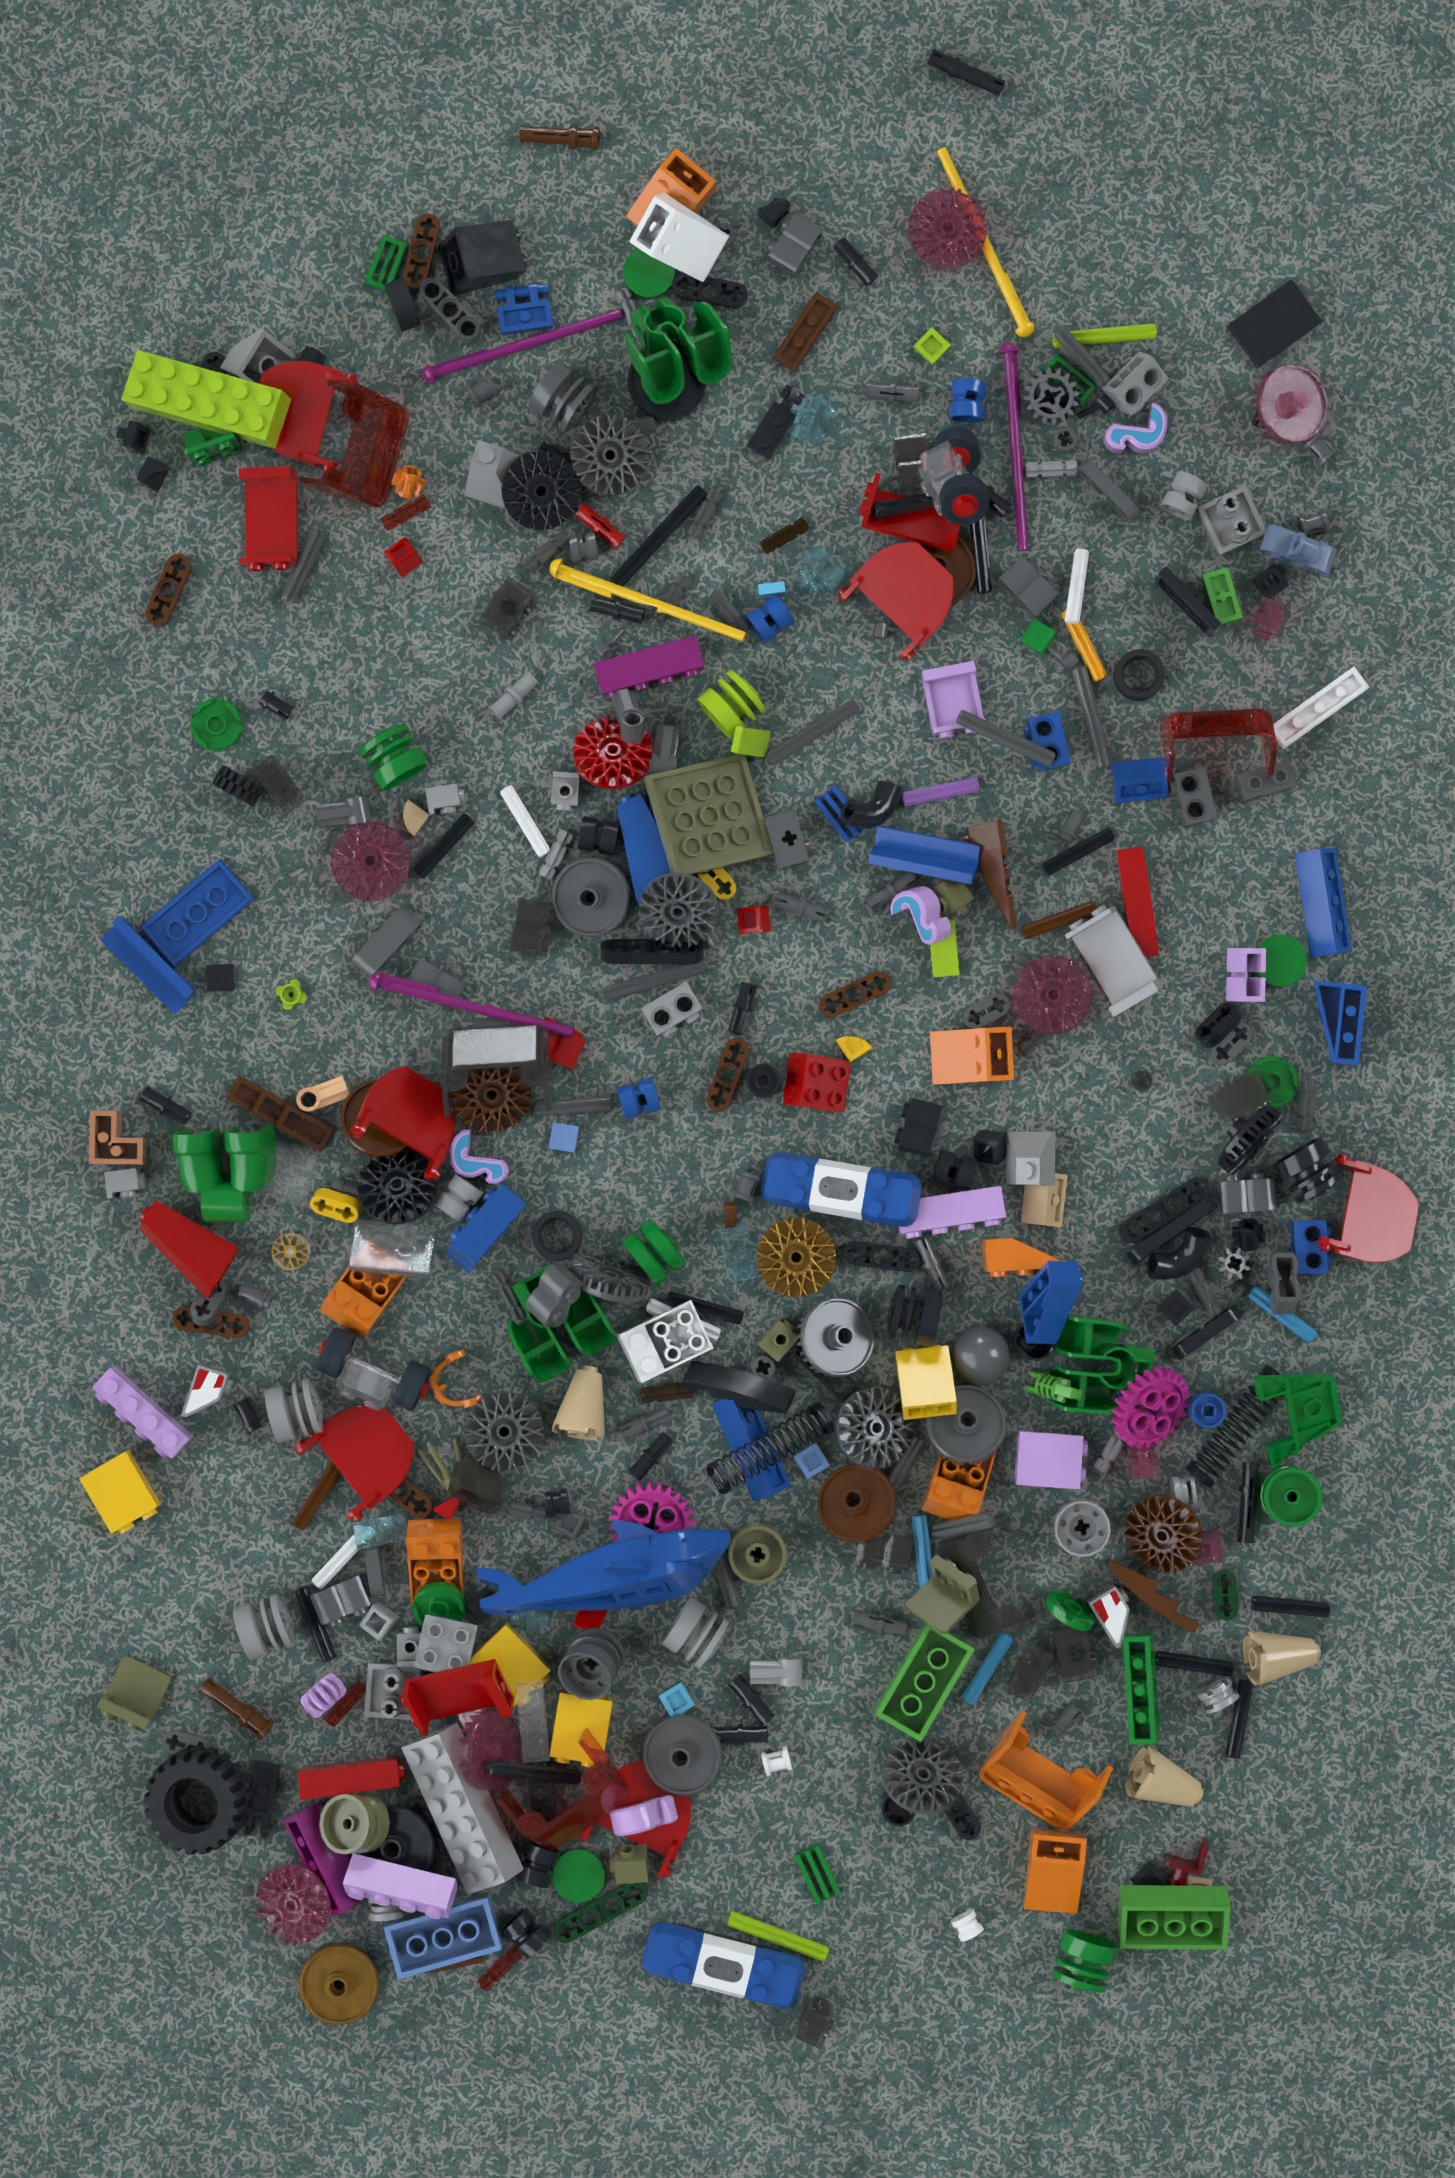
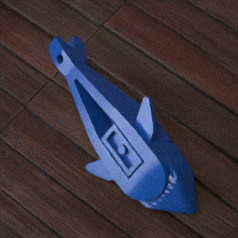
M616 1520L611 1524V1528L619 1536L616 1542L580 1555L525 1586L502 1571L492 1568H476L477 1578L480 1582L499 1588L496 1594L480 1599V1608L484 1613L498 1616L517 1615L529 1610H609L630 1607V1610L636 1611L652 1603L678 1598L693 1591L701 1583L702 1579L711 1573L730 1544L731 1536L729 1531L724 1529H680L657 1533L643 1525Z

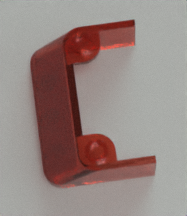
M328 381L327 386L345 394L343 412L346 418L354 422L341 471L329 469L324 473L322 479L301 477L300 483L332 497L368 507H382L388 497L409 422L408 411L404 406L358 383Z
M1251 707L1170 711L1162 715L1159 731L1166 782L1172 781L1175 762L1173 739L1261 735L1267 776H1273L1277 744L1273 719L1268 711Z
M588 1728L583 1730L578 1742L594 1763L585 1770L582 1778L583 1784L588 1790L587 1794L549 1821H546L536 1811L526 1812L507 1786L502 1788L496 1800L519 1832L545 1849L556 1850L622 1804L629 1795L630 1787L627 1780Z

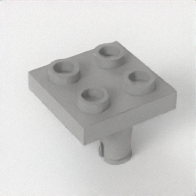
M1246 485L1196 509L1218 557L1265 534L1266 528Z
M425 1614L414 1668L440 1672L470 1665L478 1625Z
M369 1662L364 1717L411 1720L409 1710L402 1705L401 1692L404 1690L405 1680L421 1676L422 1669L397 1667V1664Z

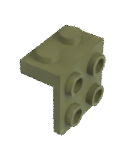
M936 1554L929 1561L933 1577L907 1602V1608L941 1634H947L980 1601V1596L977 1588L978 1583L972 1575L962 1573L951 1560H944Z
M125 1656L122 1658L106 1694L101 1697L97 1708L101 1709V1713L111 1719L119 1717L127 1721L126 1725L132 1729L140 1731L142 1728L146 1730L151 1725L171 1682V1676L137 1659Z

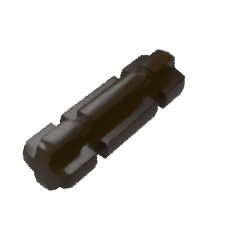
M801 517L794 521L793 525L789 524L773 533L771 538L769 536L760 541L762 550L765 554H769L776 549L775 547H781L797 538V534L802 535L809 530L808 523Z
M681 1383V1386H677V1384L655 1386L656 1389H652V1387L641 1388V1400L643 1403H651L654 1399L660 1402L678 1400V1397H682V1399L693 1397L692 1388H685L683 1383Z

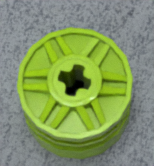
M730 669L725 675L731 685L720 678L717 682L723 692L718 694L709 687L697 698V702L717 727L733 741L736 726L745 727L740 719L741 717L745 716L754 723L757 718L751 709L753 708L761 716L767 710L761 702L759 694L750 683Z

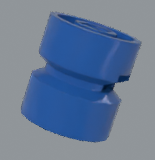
M970 378L952 381L951 397L955 401L951 403V420L967 423H978L984 420L985 405L981 401L985 399L986 395L985 381Z
M776 594L764 602V608L760 609L757 607L745 616L752 629L764 644L777 636L778 629L784 631L795 623L792 614ZM767 615L773 622L770 626L764 619Z
M652 1077L639 1080L636 1086L627 1084L616 1088L626 1120L640 1116L642 1111L651 1113L662 1109ZM644 1094L646 1100L639 1102L637 1095Z
M1199 1392L1193 1395L1188 1402L1190 1404L1187 1407L1188 1415L1199 1426L1214 1428L1225 1419L1226 1406L1217 1395L1209 1392Z

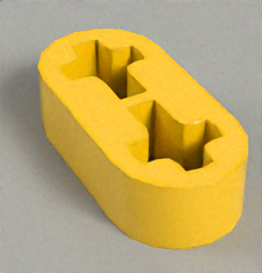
M723 868L712 870L716 875L714 878L708 873L704 875L701 873L697 874L700 880L711 888L719 900H729L735 895L736 884ZM718 878L724 884L728 882L731 884L729 887L730 894L722 893L720 895L718 893L720 887L715 882Z
M326 1188L317 1189L310 1201V1207L315 1213L347 1223L356 1221L362 1209V1205L357 1198Z

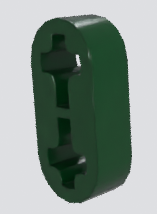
M1227 1569L1217 1570L1211 1578L1213 1610L1218 1618L1226 1621L1232 1620L1236 1617L1239 1608L1236 1577ZM1222 1574H1225L1226 1578L1231 1579V1583L1226 1584L1227 1593H1223L1222 1586L1217 1584V1580L1221 1579ZM1223 1597H1227V1603L1233 1606V1610H1228V1615H1224V1612L1219 1610V1607L1224 1604Z

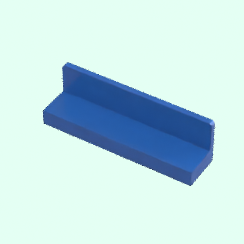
M878 826L875 846L869 854L868 864L972 884L977 875L981 847L977 844Z
M1336 847L1320 848L1295 854L1310 956L1315 958L1352 952Z
M118 916L112 922L114 927L101 939L102 942L173 1013H177L197 991L123 917Z
M722 1399L712 1403L731 1451H736L739 1446L743 1447L746 1442L751 1443L753 1438L758 1439L760 1434L765 1435L767 1428L759 1410L738 1408L734 1400ZM760 1437V1441L766 1446L765 1437ZM753 1441V1445L759 1450L758 1441ZM768 1441L772 1453L779 1460L776 1450L774 1449L773 1445ZM746 1445V1449L752 1454L750 1445ZM761 1445L765 1457L772 1464L769 1454ZM739 1449L738 1453L745 1459L743 1449ZM754 1449V1453L759 1463L762 1465L763 1468H765L761 1457ZM746 1452L749 1462L754 1470L758 1472L754 1461ZM733 1453V1456L736 1462L738 1463L736 1453ZM740 1458V1461H741V1464H742L743 1468L745 1469V1471L747 1472V1474L751 1477L750 1472H749V1470H748L746 1464H745L744 1461ZM775 1460L774 1467L767 1464V1471L760 1468V1475H756L752 1471L753 1478L749 1479L746 1477L745 1482L753 1501L774 1495L791 1486L782 1463Z

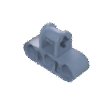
M1271 524L1267 525L1259 549L1261 553L1311 573L1313 571L1319 572L1320 576L1325 577L1329 576L1337 552L1335 548L1326 545L1323 540L1316 541L1306 537L1305 533H1296Z

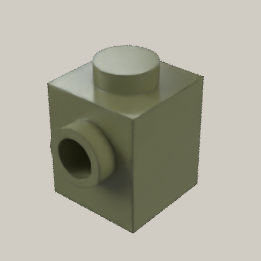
M946 879L932 889L938 897L942 918H948L951 915H954L955 918L959 917L969 910L966 905L974 900L968 887L962 882Z
M776 1320L755 1344L774 1361L779 1362L798 1340L794 1334L797 1329L787 1320L783 1323ZM781 1334L782 1341L777 1344L776 1337Z
M647 1844L615 1846L614 1857H610L609 1866L610 1873H615L616 1884L648 1882L650 1864Z

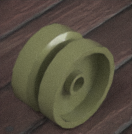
M752 1522L742 1526L733 1534L729 1544V1562L732 1570L740 1579L751 1584H764L774 1580L785 1566L787 1558L786 1545L782 1535L774 1527L766 1523ZM756 1547L761 1548L762 1555L759 1557H755L752 1554Z
M366 1793L342 1794L333 1797L326 1803L321 1813L319 1826L321 1837L325 1844L335 1853L344 1855L362 1854L375 1851L383 1844L388 1835L390 1821L385 1805L376 1796Z

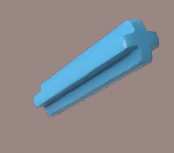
M1255 1286L1249 1292L1248 1297L1304 1341L1310 1343L1314 1340L1317 1332L1295 1314H1273L1269 1305L1270 1295L1260 1287Z
M915 1515L912 1517V1528L919 1588L921 1589L933 1577L929 1562L932 1559L927 1516Z
M1004 1632L1000 1633L962 1695L964 1701L971 1705L976 1703L1013 1643L1011 1636Z

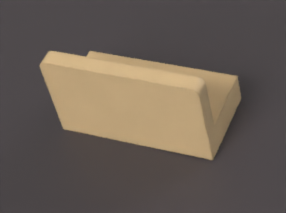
M1055 1173V1185H1025L1021 1214L1022 1223L1062 1227L1068 1175Z

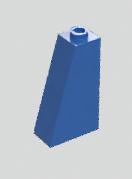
M631 793L620 799L621 804L617 806L635 897L639 904L647 884L654 878L671 873L654 818L641 794L635 796L634 793Z

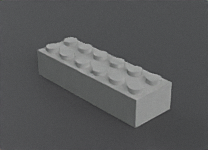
M458 1722L429 1732L427 1736L422 1737L421 1735L401 1747L467 1895L505 1883L524 1870Z

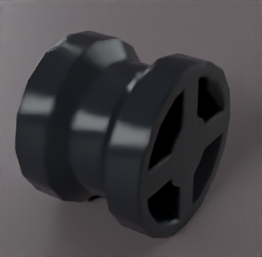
M561 1488L559 1492L555 1493L552 1491L545 1492L549 1518L555 1517L558 1513L571 1514L566 1488Z

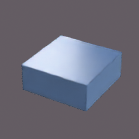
M553 1122L549 1148L575 1153L579 1126Z
M816 1442L794 1455L795 1460L807 1479L830 1466Z

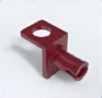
M1203 1837L1196 1861L1165 1853V1865L1173 1868L1167 1886H1185L1189 1873L1201 1875L1209 1850L1207 1838Z

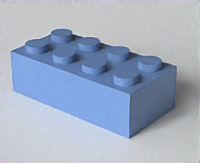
M490 1892L453 1902L449 1918L441 1917L440 1919H434L425 1915L424 1912H416L400 1919L386 1921L384 1925L398 1980L502 1950L504 1944Z

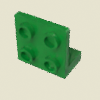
M197 428L182 433L187 448L184 449L185 455L193 465L198 464L199 467L211 464L213 458L221 455L223 458L232 457L238 453V449L243 448L240 439L237 438L234 432L223 435Z

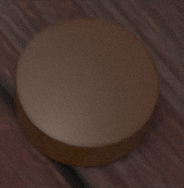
M733 1201L723 1202L725 1228H735L737 1225L736 1206Z

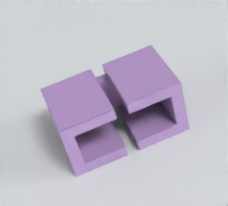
M1227 948V972H1231V977H1227L1226 1001L1265 1002V978L1248 977V972H1266V948Z

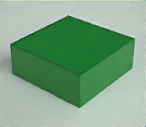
M1033 619L1021 637L1020 642L1043 656L1057 636V633L1050 627Z

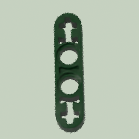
M646 1883L622 1884L563 1916L554 1925L553 1933L555 1938L561 1943L572 1942L642 1904L648 1896ZM635 1885L636 1888L642 1887L641 1897L637 1899L633 1895L627 1898L630 1904L626 1906L624 1898L619 1892L624 1891V1896L631 1893V1886ZM611 1897H615L620 1901V1908L614 1912L607 1910L605 1907L606 1900ZM592 1910L596 1913L597 1919L593 1924L583 1922L581 1916L584 1911ZM576 1916L582 1930L578 1931L576 1926L570 1930V1936L567 1937L565 1933L560 1935L561 1924H565L567 1927L574 1924L575 1921L572 1918Z

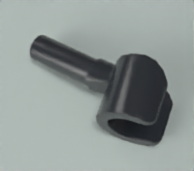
M1102 396L1095 404L1077 413V416L1080 420L1098 409L1103 414H1106L1114 407V403L1108 396Z
M1248 1260L1245 1266H1248L1251 1270L1254 1262ZM1243 1270L1242 1279L1232 1283V1294L1238 1285L1244 1287L1241 1298L1247 1294L1246 1281L1250 1270Z

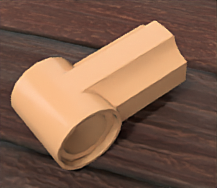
M343 1076L316 1086L300 1090L296 1101L301 1110L306 1113H314L318 1109L345 1100L349 1095V1091ZM314 1094L316 1096L314 1106H303L302 1098L304 1095Z

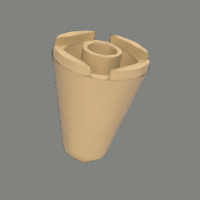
M583 1365L582 1369L575 1371L553 1422L552 1432L561 1434V1430L568 1431V1437L597 1441L598 1437L601 1441L604 1440L602 1374L597 1372L598 1368Z
M1250 1631L1243 1641L1244 1664L1249 1662L1251 1669L1250 1672L1246 1673L1254 1685H1262L1314 1666L1321 1657L1320 1647L1312 1638Z
M1147 1746L1148 1749L1143 1747L1139 1750L1129 1768V1771H1134L1131 1780L1126 1779L1125 1783L1128 1796L1135 1799L1192 1807L1195 1803L1200 1802L1203 1796V1789L1197 1779L1156 1749Z

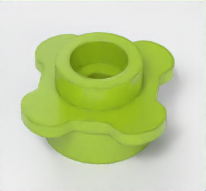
M296 979L291 980L289 984L284 986H278L276 989V995L280 996L283 1002L282 1007L285 1010H291L294 1005L298 1003L303 1004L307 1000L306 994L302 993L300 989V982ZM290 992L294 993L293 997H289Z

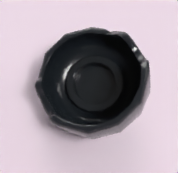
M1020 1323L1013 1333L1014 1349L1023 1359L1040 1361L1047 1358L1054 1349V1344L1026 1343L1023 1323Z

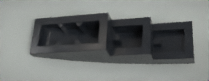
M691 1361L682 1380L685 1388L708 1390L712 1398L736 1401L738 1408L787 1414L796 1394L795 1390L744 1371L698 1361Z

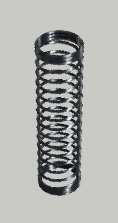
M1268 1364L1263 1366V1372H1258L1259 1375H1281ZM1248 1386L1249 1390L1257 1397V1394L1253 1391H1256L1255 1387ZM1243 1392V1396L1251 1404L1242 1399L1237 1400L1249 1413L1237 1406H1232L1233 1410L1244 1420L1229 1412L1227 1413L1228 1417L1239 1427L1225 1419L1222 1422L1234 1434L1221 1426H1216L1217 1430L1229 1441L1216 1433H1211L1212 1437L1223 1447L1207 1439V1444L1218 1454L1201 1446V1450L1213 1461L1200 1453H1195L1196 1457L1208 1468L1195 1460H1190L1191 1463L1186 1465L1185 1470L1212 1489L1215 1482L1200 1470L1198 1466L1215 1477L1220 1478V1475L1206 1464L1203 1459L1218 1469L1226 1471L1208 1452L1231 1465V1462L1218 1452L1213 1445L1231 1457L1236 1458V1455L1223 1445L1219 1439L1236 1450L1241 1451V1448L1229 1439L1224 1432L1241 1443L1247 1444L1229 1425L1252 1438V1435L1239 1425L1234 1418L1257 1431V1428L1245 1419L1239 1411L1262 1424V1421L1250 1412L1245 1405L1267 1418L1268 1415L1255 1405L1248 1396L1273 1411V1408L1265 1401L1261 1402L1249 1393ZM1269 1399L1275 1404H1278V1401L1276 1399Z
M815 1402L813 1405L808 1406L807 1411L801 1410L800 1415L794 1414L793 1419L788 1418L786 1423L781 1422L779 1427L774 1426L772 1431L767 1430L765 1435L760 1434L758 1439L753 1438L751 1443L746 1442L743 1447H737L736 1451H730L729 1455H723L722 1460L716 1459L715 1462L707 1464L706 1470L712 1485L719 1493L725 1495L731 1491V1484L734 1487H738V1480L745 1483L746 1477L752 1479V1471L756 1475H760V1468L767 1471V1464L774 1467V1460L780 1463L781 1456L787 1459L788 1452L795 1454V1447L798 1450H802V1443L805 1446H809V1439L812 1442H816V1435L819 1438H823L824 1434L829 1435L831 1432H834L835 1426L829 1411L823 1404ZM802 1413H807L808 1421L802 1416ZM818 1413H819V1414L822 1416V1418L824 1419V1421H825L827 1427L824 1425V1423H823V1422L821 1421V1419L819 1418ZM810 1416L812 1417L817 1428L821 1431V1436L813 1427L812 1422L810 1420ZM795 1417H800L801 1425L795 1420ZM803 1420L811 1429L814 1435V1440L806 1431L805 1426L803 1424ZM788 1421H793L794 1429L788 1424ZM796 1424L804 1433L807 1439V1444L799 1435L798 1430L796 1428ZM781 1425H786L787 1433L781 1428ZM789 1428L797 1437L800 1444V1448L792 1439L791 1434L789 1432ZM774 1429H779L780 1437L774 1433ZM782 1432L789 1440L793 1448V1452L788 1448L787 1444L785 1443L784 1438L782 1436ZM767 1433H772L773 1442L767 1437ZM774 1436H776V1438L782 1444L786 1452V1456L781 1452ZM760 1437H765L766 1446L760 1441ZM753 1441H758L759 1450L753 1445ZM768 1441L773 1445L774 1449L776 1450L779 1460L772 1453ZM746 1445H750L752 1454L746 1449ZM761 1445L769 1454L772 1464L765 1457ZM739 1449H743L745 1459L738 1453ZM754 1449L761 1457L765 1468H763L762 1465L759 1463L754 1453ZM746 1452L748 1453V1455H749V1456L752 1458V1460L754 1461V1463H755V1465H756V1467H757L758 1472H756V1471L754 1470V1468L752 1467L751 1463L749 1462V1459H748V1457H747ZM732 1453H736L738 1463L731 1457ZM725 1457L729 1458L731 1467L724 1461ZM740 1458H741V1459L744 1461V1463L746 1464V1466H747V1468H748V1470H749V1472H750L751 1477L747 1474V1472H746L745 1469L743 1468V1466H742V1464H741V1461H740ZM718 1461L722 1462L723 1468L717 1463ZM732 1461L736 1464V1466H737L738 1469L740 1470V1472H741V1474H742V1476H743V1480H742V1479L739 1477V1475L737 1474V1472H736V1470H735V1468H734V1466H733ZM725 1465L727 1466V1468L730 1470V1472H731L732 1475L734 1476V1479H735V1481H736V1484H734V1482L731 1480L730 1476L728 1475V1472H727V1470H726Z

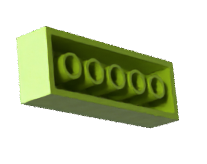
M140 350L136 352L121 398L132 409L223 435L234 432L238 439L273 449L276 448L291 402V398L280 389Z

